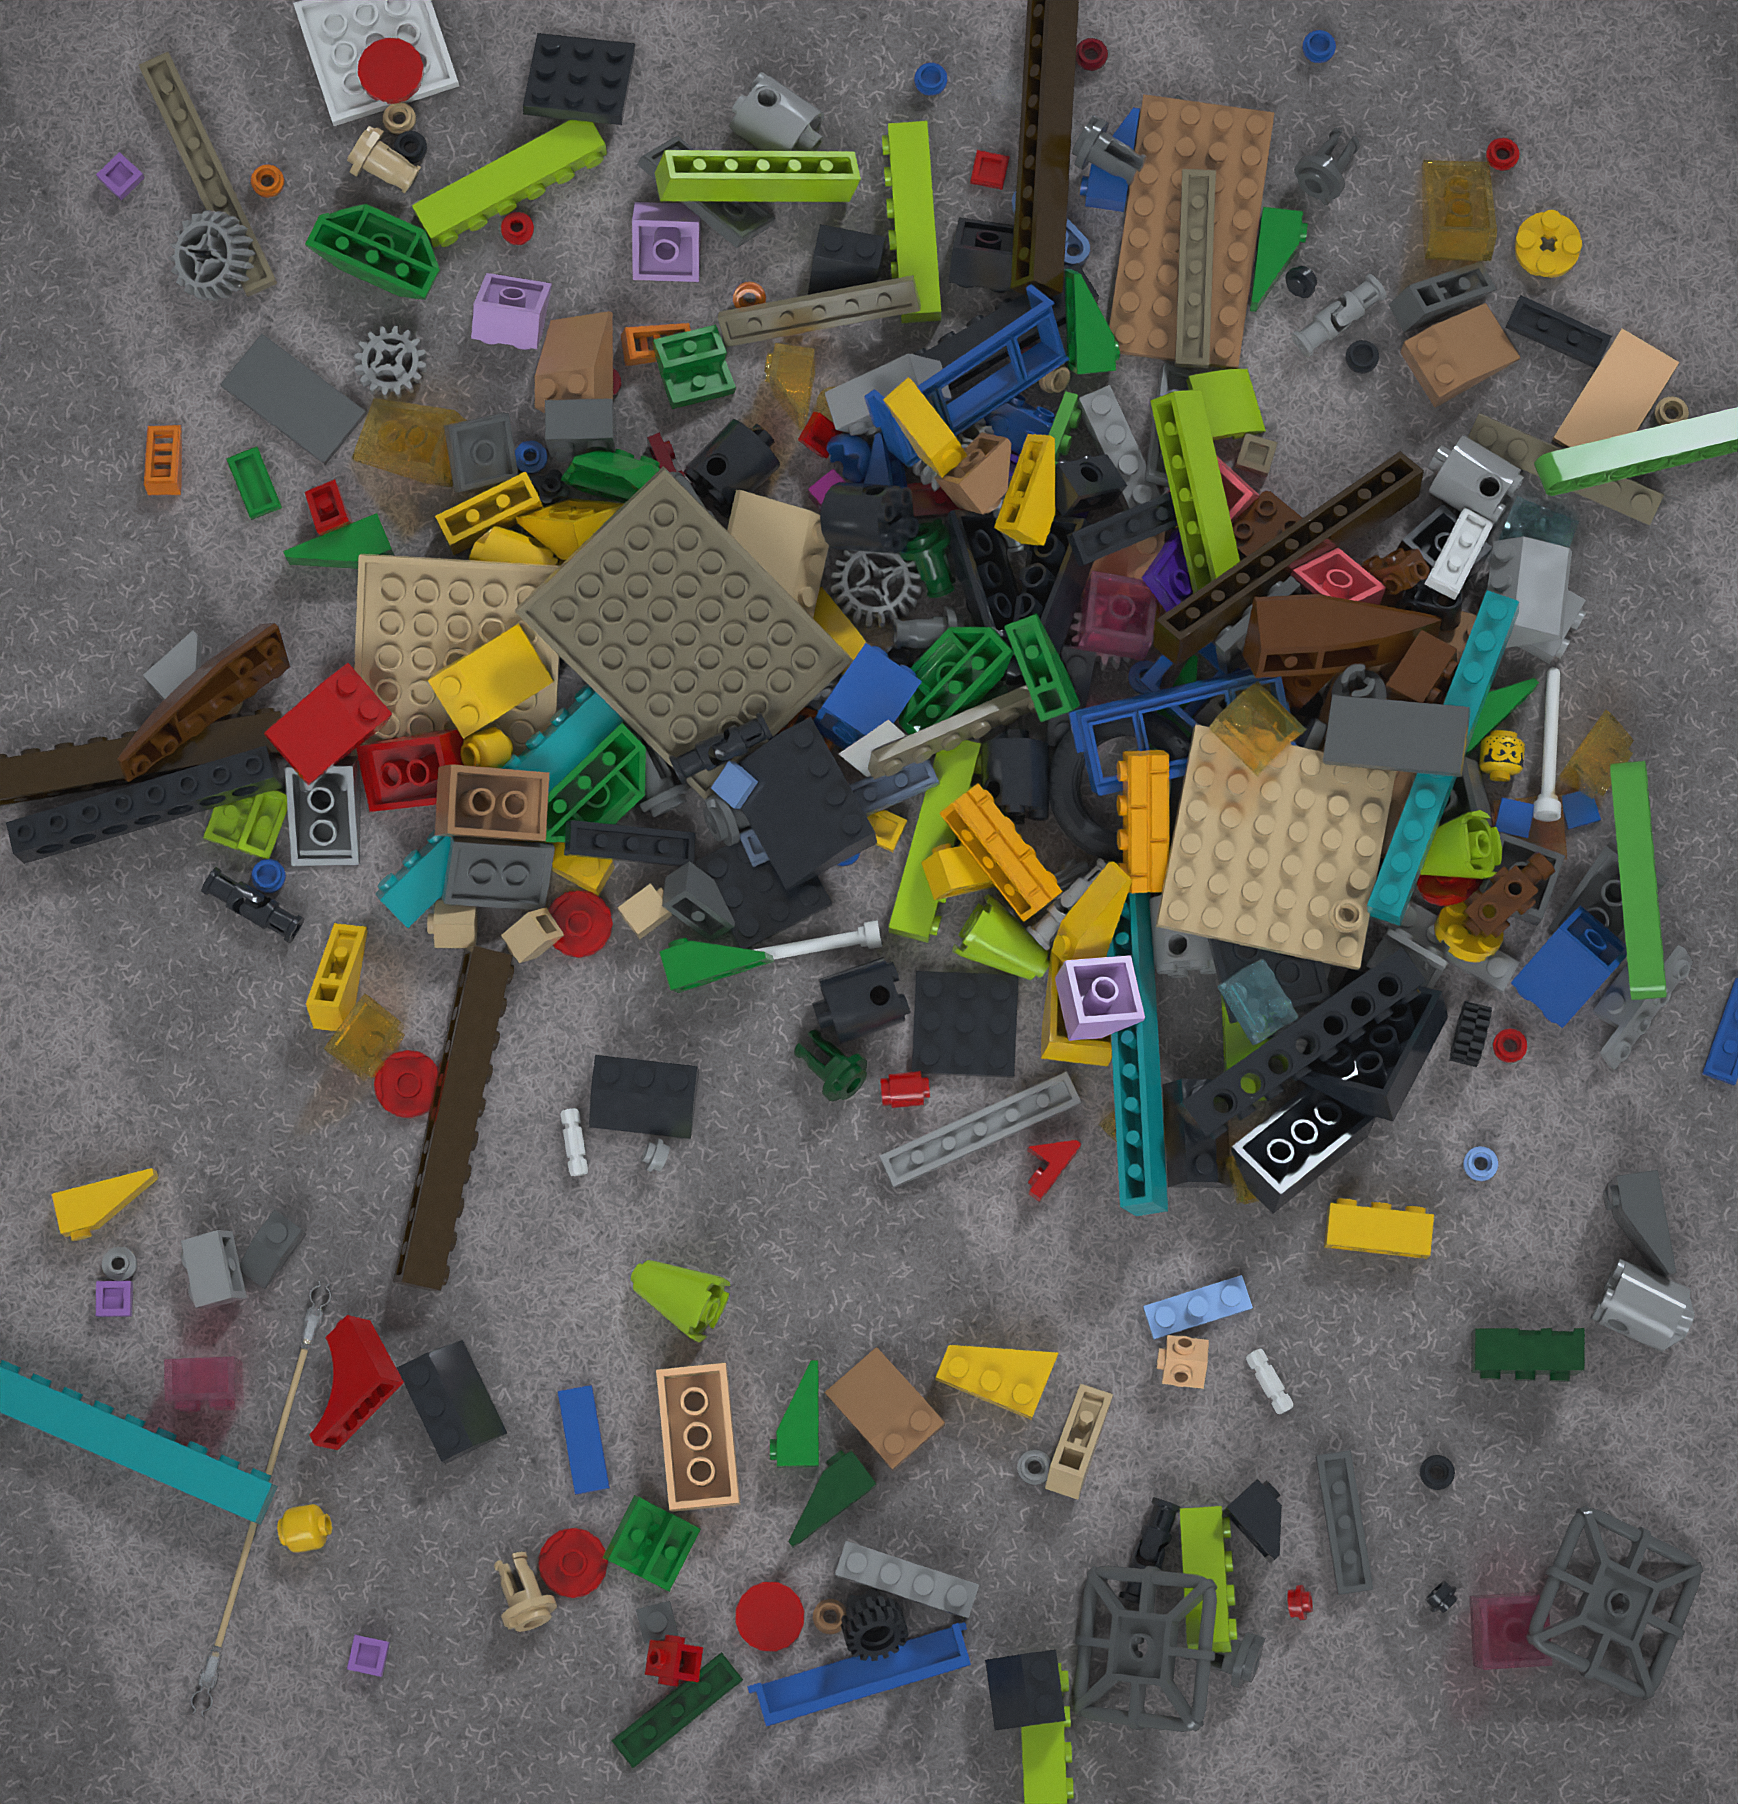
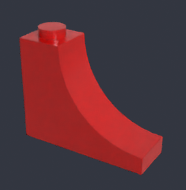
M346 1315L325 1337L333 1361V1383L325 1412L317 1426L309 1434L315 1446L339 1450L404 1383L372 1322L351 1315Z

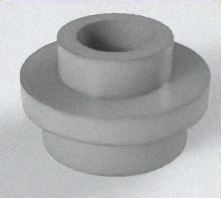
M657 1138L654 1144L648 1142L641 1159L642 1162L646 1163V1171L656 1170L660 1172L664 1167L670 1146L663 1144L662 1139Z
M115 1247L104 1255L102 1269L111 1280L126 1281L134 1275L137 1269V1259L129 1249ZM117 1258H123L125 1261V1265L121 1270H115L113 1267V1262Z
M1040 1450L1027 1451L1018 1461V1474L1028 1484H1042L1048 1478L1051 1460L1047 1454ZM1031 1461H1038L1041 1464V1471L1038 1474L1029 1472L1028 1464Z

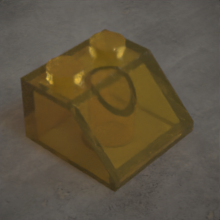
M775 343L774 352L767 353L765 382L770 383L772 395L798 430L803 431L807 424L816 372L815 349Z
M1258 681L1232 701L1209 727L1257 777L1306 731Z
M1605 709L1566 764L1558 779L1574 790L1581 791L1592 800L1597 793L1603 797L1612 785L1611 777H1609L1611 774L1610 764L1628 762L1633 755V752L1628 750L1634 741L1633 738L1612 713Z
M364 993L323 1049L331 1059L365 1082L368 1076L373 1079L379 1069H382L384 1061L381 1059L387 1050L391 1049L394 1051L402 1042L405 1036L401 1032L404 1029V1025Z

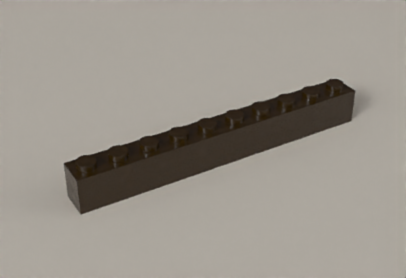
M1027 0L1010 285L1011 290L1027 297L1026 287L1029 285H1033L1048 298L1063 293L1079 0Z
M1399 451L1156 620L1153 646L1173 664L1178 666L1214 641L1227 626H1235L1242 619L1245 610L1253 604L1254 597H1268L1267 593L1271 587L1279 581L1284 583L1292 576L1293 569L1336 548L1344 550L1417 499L1420 494L1424 470Z
M274 708L259 709L255 711V715L242 717L241 714L225 715L221 717L222 721L211 723L199 735L187 740L172 754L163 757L144 774L138 775L130 782H127L124 778L117 758L137 731L122 733L121 738L108 740L107 737H94L87 740L88 744L77 746L71 742L60 743L54 746V750L42 752L39 748L25 749L20 752L21 755L8 757L6 754H0V806L144 782L262 746H267L276 759L283 758L280 752L264 735L265 731L283 715L281 711H275Z
M478 946L464 948L393 1283L428 1291H441L442 1285L445 1286L448 1281L450 1266L447 1265L449 1252L454 1250L457 1241V1232L454 1231L456 1218L461 1217L464 1209V1198H461L463 1185L468 1183L471 1176L472 1167L468 1162L471 1151L475 1150L478 1143L479 1133L475 1129L478 1117L481 1118L485 1110L486 1099L482 1096L485 1084L490 1082L493 1073V1065L490 1064L492 1051L497 1049L500 1040V1032L497 1031L499 1018L504 1016L507 1007V998H504L506 984L509 985L514 974V965H511L513 955Z

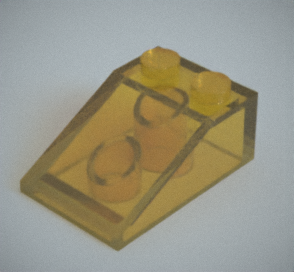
M1423 160L1422 212L1425 259L1491 261L1497 237V225L1489 163Z
M374 398L352 459L356 462L426 484L453 487L444 425L467 420L453 409Z

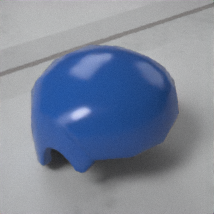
M842 433L833 436L826 447V450L831 455L830 462L840 461L843 464L842 475L847 480L854 483H864L872 447L865 439L858 435Z

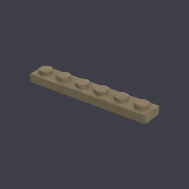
M1182 169L1175 367L1209 368L1216 170Z
M914 275L720 311L718 320L725 347L918 312L921 309Z
M1482 413L1478 414L1468 438L1514 466L1538 477L1534 462L1546 453L1562 449ZM1630 478L1572 491L1648 525L1651 524L1664 496V493Z
M1027 685L872 751L868 771L874 780L884 775H895L903 767L914 762L917 764L928 760L932 754L941 750L950 751L964 740L971 737L980 738L987 734L990 729L1001 724L1003 726L1010 725L1020 716L1029 712L1037 713Z

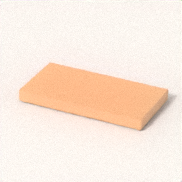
M1622 328L1552 440L1565 448L1636 432L1679 362Z

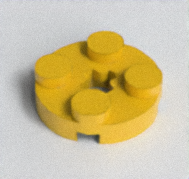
M1556 210L1536 213L1527 218L1519 227L1515 239V255L1520 265L1532 275L1549 278L1562 276L1571 270L1576 264L1582 248L1581 236L1576 225ZM1545 237L1548 240L1552 238L1555 240L1554 252H1551L1549 249L1544 251L1540 249L1543 243L1542 238Z
M1464 901L1455 905L1445 906L1435 920L1434 931L1440 943L1444 940L1450 946L1449 953L1464 961L1481 962L1485 961L1487 956H1493L1497 952L1503 941V932L1497 938L1492 934L1486 938L1481 934L1475 937L1468 933V930L1464 928L1465 926L1462 923L1466 919L1462 914L1467 908L1463 903ZM1483 907L1482 912L1485 917H1494L1495 910L1493 907Z

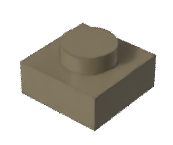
M1246 433L1235 468L1267 477L1278 442Z

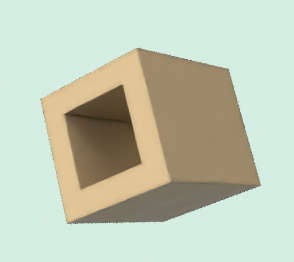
M651 883L618 907L620 915L639 940L672 916V913L662 906L664 890L659 888L656 891Z
M437 900L434 913H428L427 932L428 934H434L435 948H467L476 946L478 931L477 906L444 904L443 900Z
M545 907L528 912L501 936L506 942L509 952L519 963L543 954L562 938L564 934Z

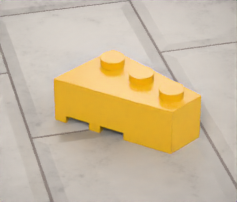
M948 1345L935 1380L1032 1420L1059 1353Z

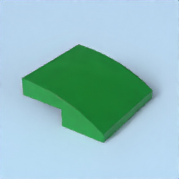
M716 325L653 340L659 372L672 409L735 393L736 386L725 360L727 352Z
M634 1495L603 1558L670 1592L701 1529Z

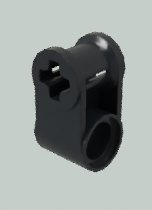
M1420 580L1412 588L1403 590V597L1396 603L1395 608L1409 611L1412 608L1414 612L1440 616L1442 619L1440 630L1442 631L1454 630L1460 625L1463 597L1461 591L1456 599L1453 600L1425 585V580Z

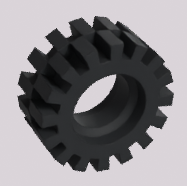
M1464 1001L1451 1046L1450 1061L1473 1067L1478 1066L1488 1034L1492 1007Z
M877 1596L876 1601H872V1597H867L864 1604L860 1600L855 1602V1609L849 1607L846 1610L847 1615H843L841 1618V1629L849 1652L851 1651L852 1656L855 1658L860 1656V1660L866 1661L868 1656H870L872 1661H878V1656L883 1655L885 1659L889 1657V1651L896 1654L899 1651L898 1645L904 1646L906 1643L905 1638H908V1628L902 1609L897 1602L894 1604V1600L889 1597L884 1601L883 1596ZM882 1626L876 1630L867 1631L873 1627Z

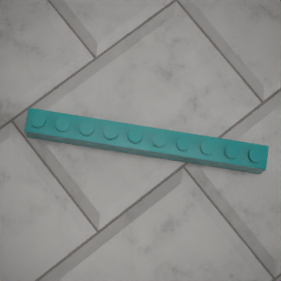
M1488 590L1485 593L1443 704L1470 707L1471 713L1465 754L1519 614L1518 600ZM1417 773L1367 904V912L1370 913V916L1398 926L1401 925L1457 776Z
M586 684L574 696L576 701L568 709L563 707L558 710L550 719L552 724L543 733L538 731L533 734L525 743L527 748L518 757L512 755L511 759L500 769L548 772L549 793L624 719L594 689ZM435 829L427 837L428 843L420 851L415 849L402 861L404 866L395 875L390 873L380 881L377 886L379 890L375 893L378 899L407 928L443 895L452 837L435 836Z
M1150 892L1127 894L1107 952V957L1131 955L1145 1015L1144 1021L1111 1034L1120 1207L1135 1216L1168 1212L1156 982L1149 904L1151 899Z
M1 1360L0 1413L254 1523L262 1524L278 1486L269 1483L271 1475L252 1468L250 1474L238 1469L240 1462L222 1454L219 1460L206 1455L209 1449L192 1441H189L187 1447L175 1442L177 1435L160 1427L157 1428L156 1433L143 1428L146 1421L130 1414H126L123 1420L112 1415L115 1408L97 1400H95L93 1406L81 1401L83 1394L65 1386L62 1392L49 1388L52 1383L51 1380L35 1373L28 1379L18 1374L21 1367Z

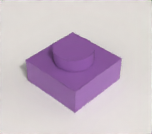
M120 152L96 174L98 180L121 201L145 178L143 173Z
M96 1281L95 1316L132 1317L133 1282Z
M354 1635L347 1669L382 1677L390 1642Z

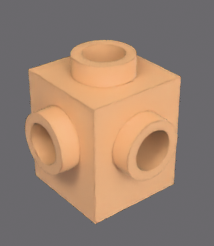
M1167 1335L1166 1348H1159L1157 1357V1369L1163 1370L1162 1384L1204 1389L1209 1340Z

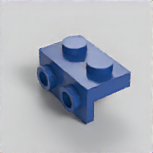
M1021 394L1016 395L984 417L986 426H992L994 435L1008 438L1011 442V450L1018 454H1021L1027 434L1049 435L1055 420V415L1051 411L1043 407L1034 408L1025 402L1026 399Z

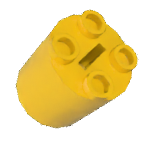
M499 526L491 528L474 543L469 560L558 566L565 562V560L560 559L536 538Z

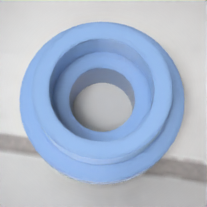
M1479 1146L1471 1149L1465 1155L1463 1167L1471 1179L1486 1181L1496 1173L1498 1159L1491 1149ZM1483 1158L1487 1162L1486 1169H1476L1474 1165L1475 1159Z

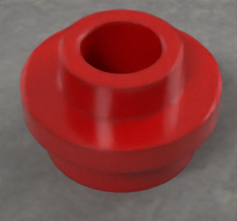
M1508 138L1493 140L1486 150L1487 162L1491 167L1499 171L1513 168L1517 164L1520 155L1518 146ZM1499 150H1504L1508 153V158L1505 160L1499 159L1496 153Z
M513 212L503 219L501 233L508 243L523 245L532 238L534 225L528 215L521 212ZM515 223L523 225V229L519 232L512 231L511 227Z
M1504 1029L1493 1040L1494 1054L1505 1063H1515L1526 1054L1527 1040L1516 1029ZM1512 1040L1516 1044V1050L1507 1052L1503 1046L1504 1042Z
M1297 1585L1296 1589L1288 1590L1287 1600L1290 1617H1299L1300 1621L1306 1620L1307 1613L1313 1612L1311 1592H1305L1303 1585Z

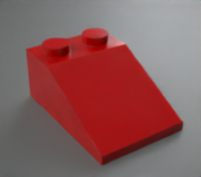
M347 663L324 680L266 730L264 735L309 786L382 729L392 716V713L354 668Z
M458 729L425 732L361 744L357 747L356 751L369 812L436 805L438 767L446 765L464 766L461 759V747L463 746L464 739Z

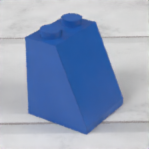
M865 643L813 721L822 736L845 750L887 720L894 724L922 681L917 678L916 673L909 667L899 666L890 660L884 650Z
M1580 905L1512 980L1511 984L1516 987L1521 997L1533 1002L1541 1009L1546 1019L1563 1028L1627 957L1626 944Z

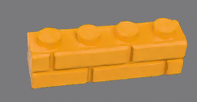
M1164 750L1124 751L1123 761L1117 762V779L1119 782L1123 781V795L1117 796V812L1119 816H1123V829H1118L1117 845L1119 850H1123V863H1118V866L1132 879L1128 893L1162 892L1169 858V754Z
M979 783L939 813L1023 922L1063 892L1057 885L1056 877L1051 872L1046 871L1036 858L1035 850L1030 845L1025 844L1015 831L1014 823L1009 818L1004 817L994 804L993 796L987 790H984Z

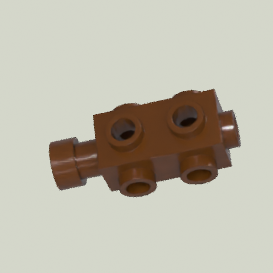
M1400 548L1383 558H1380L1379 555H1374L1361 563L1362 568L1386 587L1383 595H1395L1402 590L1412 588L1420 580L1426 579L1429 572H1431L1418 548L1405 552L1403 548Z
M1540 852L1534 853L1527 860L1528 864L1522 870L1515 865L1508 871L1504 866L1489 879L1493 885L1486 892L1482 893L1478 889L1463 902L1467 908L1462 912L1466 917L1462 923L1473 936L1477 937L1481 934L1486 938L1492 934L1497 938L1511 925L1507 919L1517 911L1522 916L1536 903L1533 896L1539 890L1535 885L1540 880L1546 881L1556 872L1552 864ZM1509 884H1518L1521 888L1520 894L1512 895L1508 890ZM1483 907H1493L1495 910L1494 917H1485L1482 912Z

